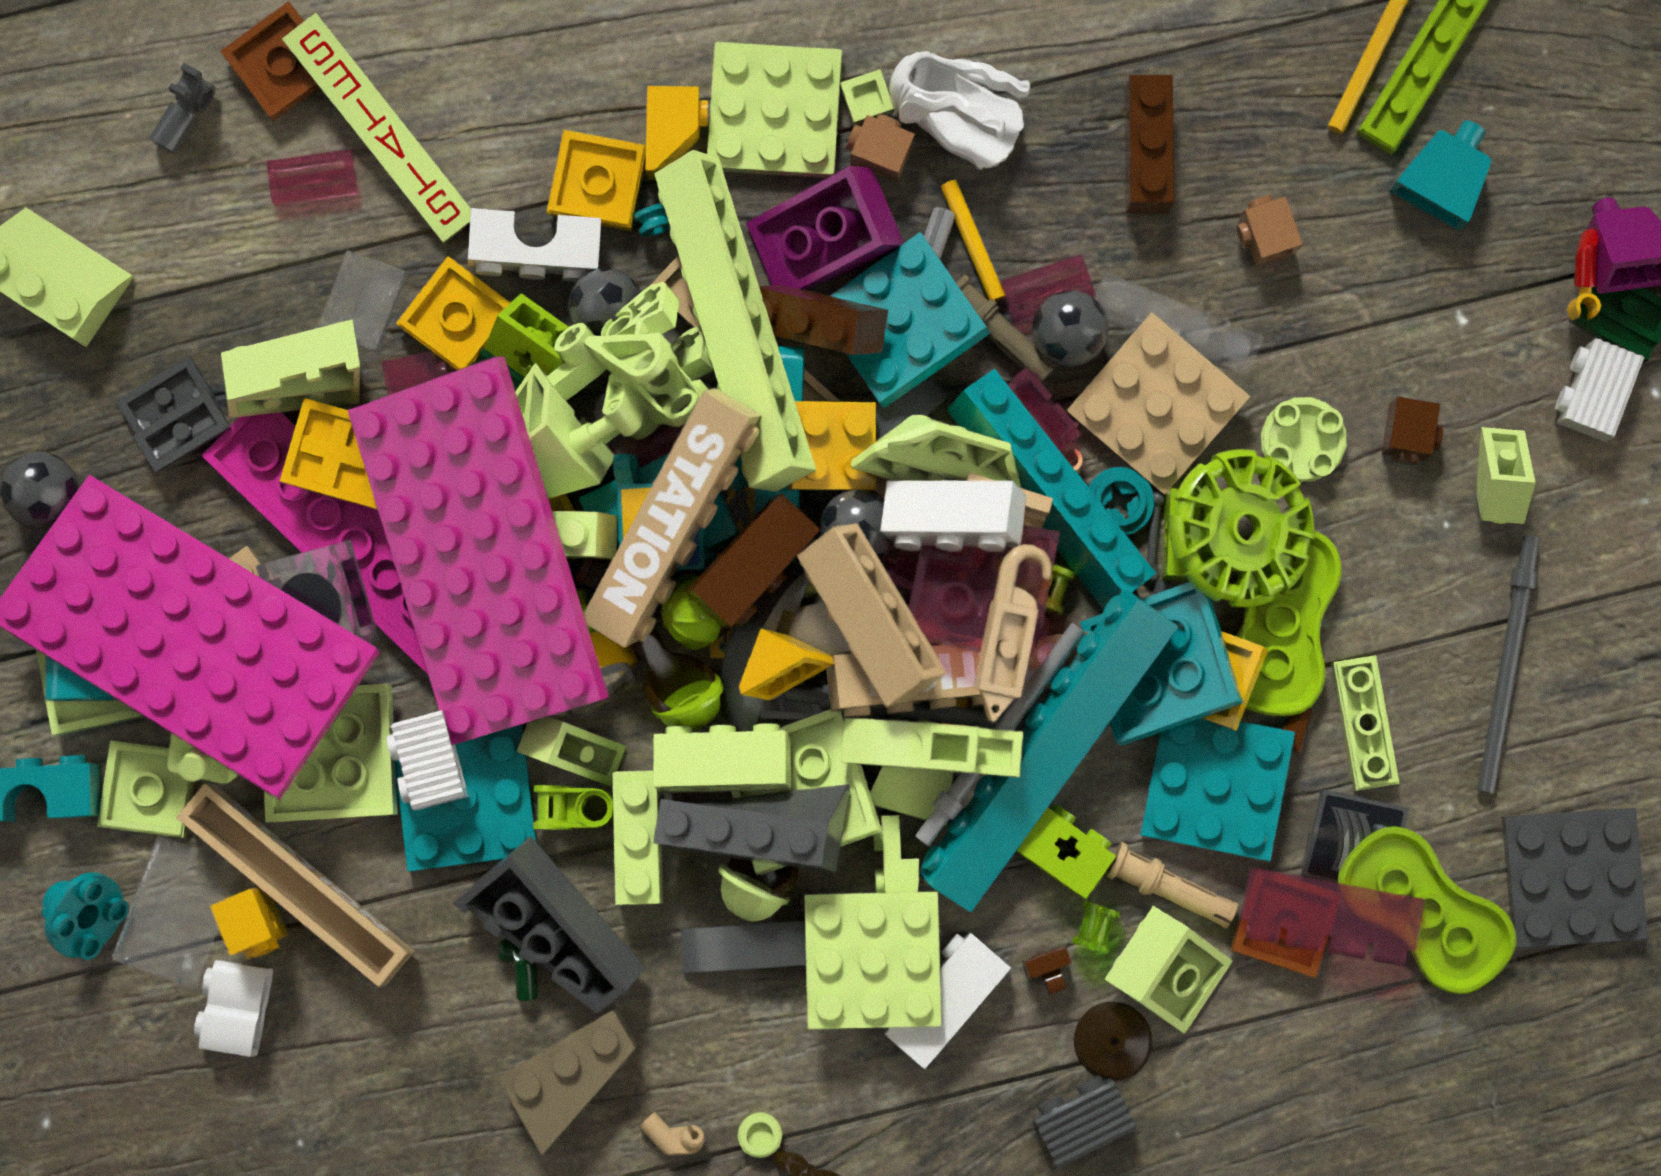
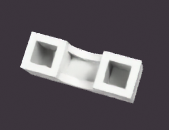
M471 208L468 268H476V273L479 275L501 276L502 270L518 271L521 278L538 280L544 279L545 274L562 275V280L576 283L578 279L587 273L598 269L601 218L558 215L556 234L552 241L542 247H530L523 244L515 234V211Z

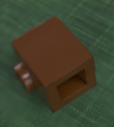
M1398 396L1390 402L1382 454L1393 455V462L1399 464L1418 465L1419 460L1424 461L1433 455V450L1438 451L1443 438V425L1437 424L1440 404Z

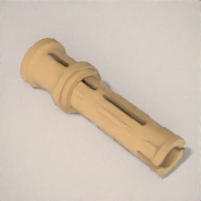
M1121 842L1114 852L1116 857L1106 870L1105 877L1111 880L1117 877L1138 887V893L1144 896H1150L1154 893L1221 925L1225 929L1229 927V921L1232 922L1238 908V903L1164 869L1165 864H1162V861L1157 858L1149 860L1128 850V844Z

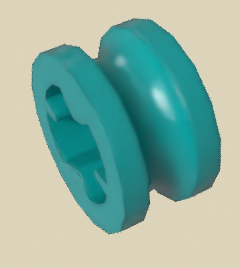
M661 203L646 207L634 214L635 221L642 224V228L639 230L641 237L659 235L669 231L671 228L665 208Z

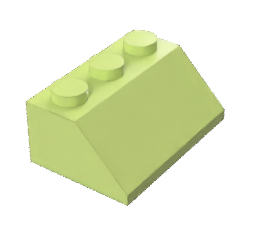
M24 208L0 226V293L84 347H87L134 277L28 208Z

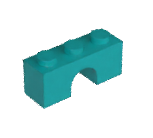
M86 755L60 756L59 765L43 766V758L16 759V767L0 768V823L16 822L15 805L17 798L22 791L31 786L38 788L45 796L47 818L65 819L99 816L101 803L100 764L86 763Z

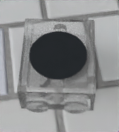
M351 539L256 565L260 578L369 644L380 640Z

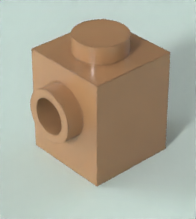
M867 115L862 127L855 124L849 136L846 148L851 150L850 164L860 167H872L875 174L898 183L914 145L915 134L902 129L901 123L889 116L878 115L877 118Z
M1266 195L1247 203L1248 209H1245L1239 218L1241 224L1236 225V230L1243 249H1250L1255 266L1257 267L1296 254L1303 244L1286 196L1273 200L1272 195Z

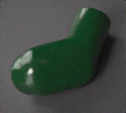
M502 939L498 943V957L502 963L514 962L516 998L520 1001L536 999L538 997L535 962L533 964L529 963L519 955L521 949L509 940Z

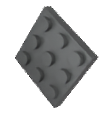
M1636 808L1501 817L1510 919L1516 932L1515 948L1648 939Z

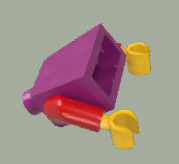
M1612 197L1603 198L1592 207V219L1587 230L1582 232L1579 237L1575 256L1574 287H1579V295L1568 304L1567 313L1570 319L1575 320L1579 318L1581 303L1587 307V320L1599 313L1601 308L1600 300L1592 294V287H1596L1598 293L1602 294L1661 285V221L1650 208L1642 206L1620 209L1618 203Z

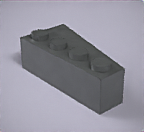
M531 836L473 883L453 903L463 913L469 910L485 923L482 927L496 938L501 934L521 949L519 955L529 963L537 962L550 971L553 981L597 1014L626 992L646 969Z

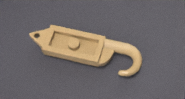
M1020 545L1005 555L1000 566L994 600L990 603L973 689L979 690L987 718L992 722L996 721L1015 697L1021 698L1038 615L1037 604L1032 595L1023 589L1015 587L1019 564L1025 559H1034L1042 568L1043 579L1049 580L1051 578L1052 566L1049 557L1042 549L1034 545ZM993 705L996 706V711L994 713L992 712Z

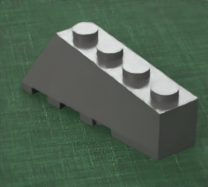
M845 784L696 803L661 799L653 843L672 850L836 873L850 785Z

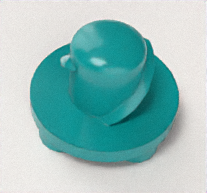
M90 872L79 875L70 881L56 882L46 891L42 901L41 914L45 919L47 941L54 950L66 957H81L85 960H91L100 953L102 946L112 937L119 923L125 920L129 912V904L124 900L120 886L113 879L102 873Z

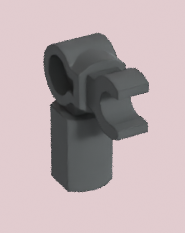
M186 63L181 66L183 74L176 85L171 83L169 86V91L175 95L177 103L171 102L149 137L153 143L174 155H177L198 119L194 115L196 112L202 113L211 103L216 90L215 85L202 78L200 71Z

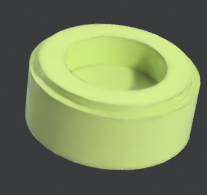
M756 1112L750 1114L742 1121L738 1131V1141L743 1151L748 1155L756 1158L768 1157L780 1146L782 1129L778 1120L772 1115L765 1112Z

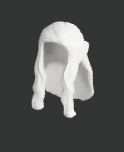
M928 51L916 52L904 57L895 68L889 85L891 103L899 112L900 121L905 124H918L924 131L932 135L945 150L962 159L969 160L979 170L995 167L1000 162L1005 161L1013 151L1019 132L1024 127L1022 110L1014 100L999 97L972 81L985 84L997 91H1007L1017 98L1029 95V81H1020L1004 71L996 70L991 65L985 63H973L971 60L945 59Z

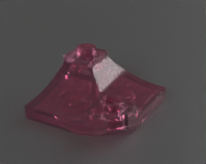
M1023 525L1021 545H1034L1042 549L1049 557L1052 566V576L1060 532ZM922 545L909 610L928 642L981 653L990 603L994 600L1001 563L1005 555L1018 546H1005L1004 551L990 552L982 550L978 546H963L961 551H945L936 546ZM1031 558L1025 559L1019 564L1015 587L1023 589L1032 595L1037 604L1038 615L1029 658L1032 657L1037 649L1051 578L1049 580L1043 579L1040 564Z

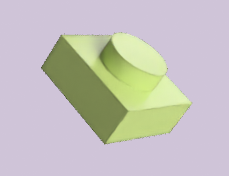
M881 69L840 83L853 125L863 124L867 115L877 118L878 115L887 116L894 113V107L891 103V97Z

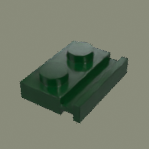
M1592 287V294L1600 300L1601 308L1599 313L1587 320V307L1581 303L1579 318L1575 320L1569 319L1568 322L1604 342H1609L1611 345H1616L1637 355H1642L1644 357L1643 363L1649 361L1653 349L1661 339V297L1645 288L1599 294L1596 287Z

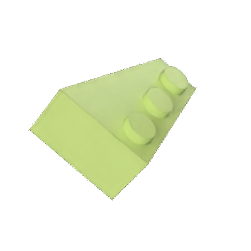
M353 319L249 346L236 347L221 353L229 418L301 410L304 398L331 406L359 404L360 363Z

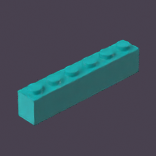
M995 369L963 390L947 408V411L957 424L968 431L1011 443L1021 488L1053 498L1049 515L1046 516L1041 528L1042 532L1053 542L1056 550L1103 609H1105L1107 603L1114 596L1120 595L1124 588L1133 593L1156 574Z

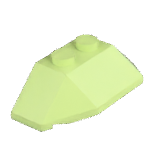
M924 415L908 417L851 460V468L895 481H966L970 472L996 481H1013L1021 488L1011 443L968 431L961 426H951L933 421Z

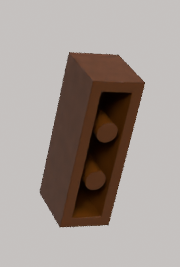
M1129 75L1125 86L1126 214H1168L1174 203L1173 75Z
M784 285L759 286L774 336L852 355L882 353L888 309Z
M782 493L774 495L685 593L721 627L729 628L734 624L741 627L756 612L757 607L753 604L764 591L770 595L781 585L787 577L783 570L793 559L800 562L797 556L814 543L812 538L820 529Z

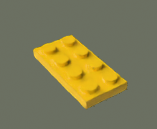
M304 398L280 483L378 510L348 410Z

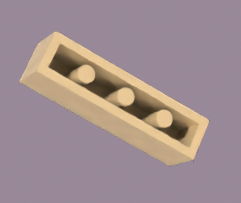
M858 523L832 527L797 556L805 569L806 578L817 589L827 606L829 617L839 626L849 643V650L852 656L860 662L871 681L874 693L883 701L886 707L911 701L947 674Z

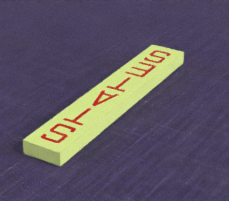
M317 13L313 14L282 38L291 52L443 244L470 224L471 208Z

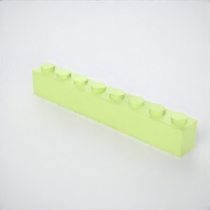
M692 150L654 173L659 188L658 197L665 208L671 227L670 237L678 250L682 263V276L689 286L694 303L693 312L700 323L706 342L705 351L707 357L712 362L718 381L717 389L761 415L755 426L759 429V434L754 444L747 452L742 451L740 453L742 473L748 481L750 488L776 492L816 471V467L768 313L762 300L763 297L720 160L717 157Z

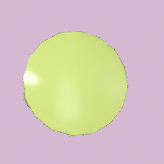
M1312 397L1292 398L1280 403L1267 416L1261 431V449L1264 456L1269 455L1279 460L1296 475L1300 482H1313L1329 475L1340 464L1347 447L1346 428L1343 424L1341 413L1327 403Z

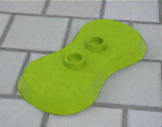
M1315 531L1314 541H1310L1307 555L1310 556V560L1295 585L1287 592L1280 591L1275 594L1274 600L1269 603L1255 607H1245L1243 622L1236 637L1268 649L1246 708L1251 711L1272 716H1292L1303 713L1316 702L1323 690L1325 663L1320 644V628L1323 615L1340 584L1342 566L1335 545L1329 538ZM1288 536L1285 548L1290 549L1292 537ZM1267 564L1261 569L1268 579L1271 577V568Z
M1385 827L1362 840L1344 861L1338 875V889L1346 907L1360 919L1389 930L1398 936L1412 952L1421 972L1437 988L1454 994H1469L1491 982L1508 964L1516 947V932L1507 913L1495 903L1473 895L1457 886L1444 872L1428 842L1417 833L1400 827Z

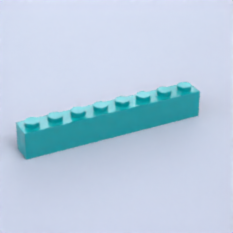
M1126 588L1122 590L1120 595L1114 596L1107 603L1103 611L1104 617L1094 631L1088 632L1081 639L1077 647L1078 653L1067 667L1062 668L1055 675L1051 683V690L1044 700L1034 705L1027 714L1025 726L1020 731L1023 732L1019 777L984 775L978 781L974 789V796L965 809L961 810L954 820L951 819L948 825V832L938 845L930 848L923 859L922 868L919 872L927 883L969 912L973 911L1178 629L1176 624Z

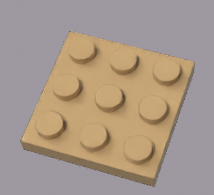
M1151 312L1067 409V412L1165 495L1250 396Z

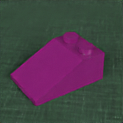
M848 166L746 222L771 284L808 290L866 266L904 244L872 167Z

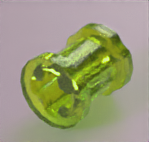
M1084 900L1082 907L1085 909L1082 923L1078 935L1073 936L1071 942L1108 954L1110 948L1107 942L1115 919H1120L1122 912Z

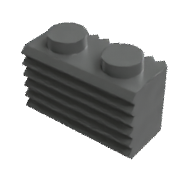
M1100 1075L1092 1077L1076 1086L1079 1094L1063 1101L1061 1095H1058L1037 1106L1040 1113L1033 1116L1032 1119L1058 1169L1137 1129L1111 1078L1102 1081Z

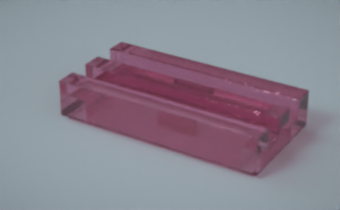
M347 149L266 161L272 204L277 206L359 194L352 150ZM344 162V169L278 178L277 172ZM346 179V183L286 192H280L279 189Z
M1082 254L1000 282L1014 324L1033 318L1041 305L1039 303L1020 310L1018 304L1081 283L1084 289L1078 291L1085 292L1091 297H1095L1096 294ZM1073 268H1077L1079 273L1017 295L1013 291V288Z

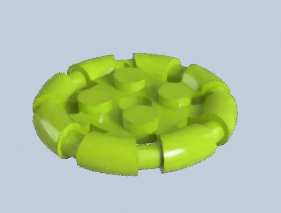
M1233 449L1213 455L1211 462L1206 465L1198 464L1183 480L1174 498L1178 501L1175 515H1170L1171 545L1175 558H1181L1187 570L1184 573L1185 577L1206 597L1216 602L1221 599L1227 600L1232 607L1260 606L1273 601L1274 595L1278 592H1287L1303 574L1310 560V556L1307 555L1309 543L1314 541L1315 537L1314 515L1309 498L1304 499L1298 487L1301 482L1287 466L1269 455L1265 458L1257 456L1254 450ZM1254 473L1258 474L1259 485L1251 484ZM1220 476L1223 477L1228 487L1220 489L1215 479ZM1284 496L1289 507L1281 513L1275 500ZM1195 506L1205 508L1202 522L1193 519ZM1242 516L1247 517L1253 526L1252 535L1248 540H1244L1237 530L1238 522ZM1288 536L1292 537L1290 549L1285 548ZM1201 547L1203 552L1211 557L1205 562H1202L1197 552ZM1267 564L1271 568V577L1268 579L1261 569ZM1231 571L1239 572L1237 581L1234 584L1228 583Z

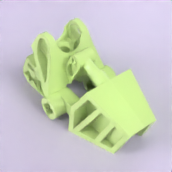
M666 283L652 284L644 289L615 315L618 317L616 321L613 322L610 319L605 323L601 336H595L583 323H576L567 328L558 337L554 345L555 351L565 363L548 376L535 363L515 391L548 498L600 484L614 458V454L607 444L620 433L624 437L631 436L635 440L643 439L653 433L660 424L674 427L686 424L703 391L709 390L700 379L695 380L714 370L712 362L707 357L705 351L706 342L701 327L689 329L671 344L662 335L675 328L679 307L678 297ZM608 369L611 374L609 375L603 407V414L605 416L593 424L589 423L584 417L578 421L574 416L575 411L567 403V400ZM686 407L683 411L678 413L680 409Z

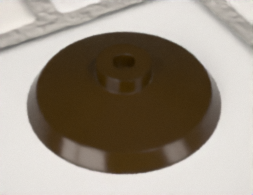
M1104 1002L1090 1008L1079 1020L1074 1033V1048L1078 1060L1089 1073L1094 1076L1100 1075L1103 1080L1111 1078L1113 1081H1119L1135 1075L1144 1067L1152 1049V1034L1148 1022L1138 1010L1121 1002Z

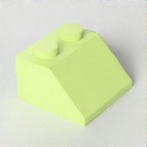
M1153 906L1145 919L1139 924L1137 931L1121 955L1115 960L1105 980L1185 1034L1233 961L1189 927Z

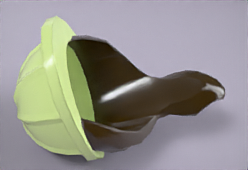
M732 858L728 864H721L718 872L723 876L721 894L726 907L735 915L748 921L764 920L772 916L782 905H787L791 899L789 895L795 889L799 878L798 867L785 866L759 875L755 873L752 861Z

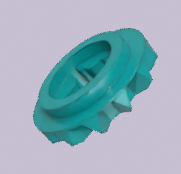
M1125 467L1106 469L1099 473L1088 487L1104 507L1113 499L1111 493L1113 490L1110 485H1113L1115 491H1118L1121 496L1127 494L1128 496L1136 495L1125 506L1127 519H1125L1123 514H1120L1117 508L1106 509L1126 535L1133 534L1141 529L1152 515L1154 508L1152 488L1148 481L1135 470Z

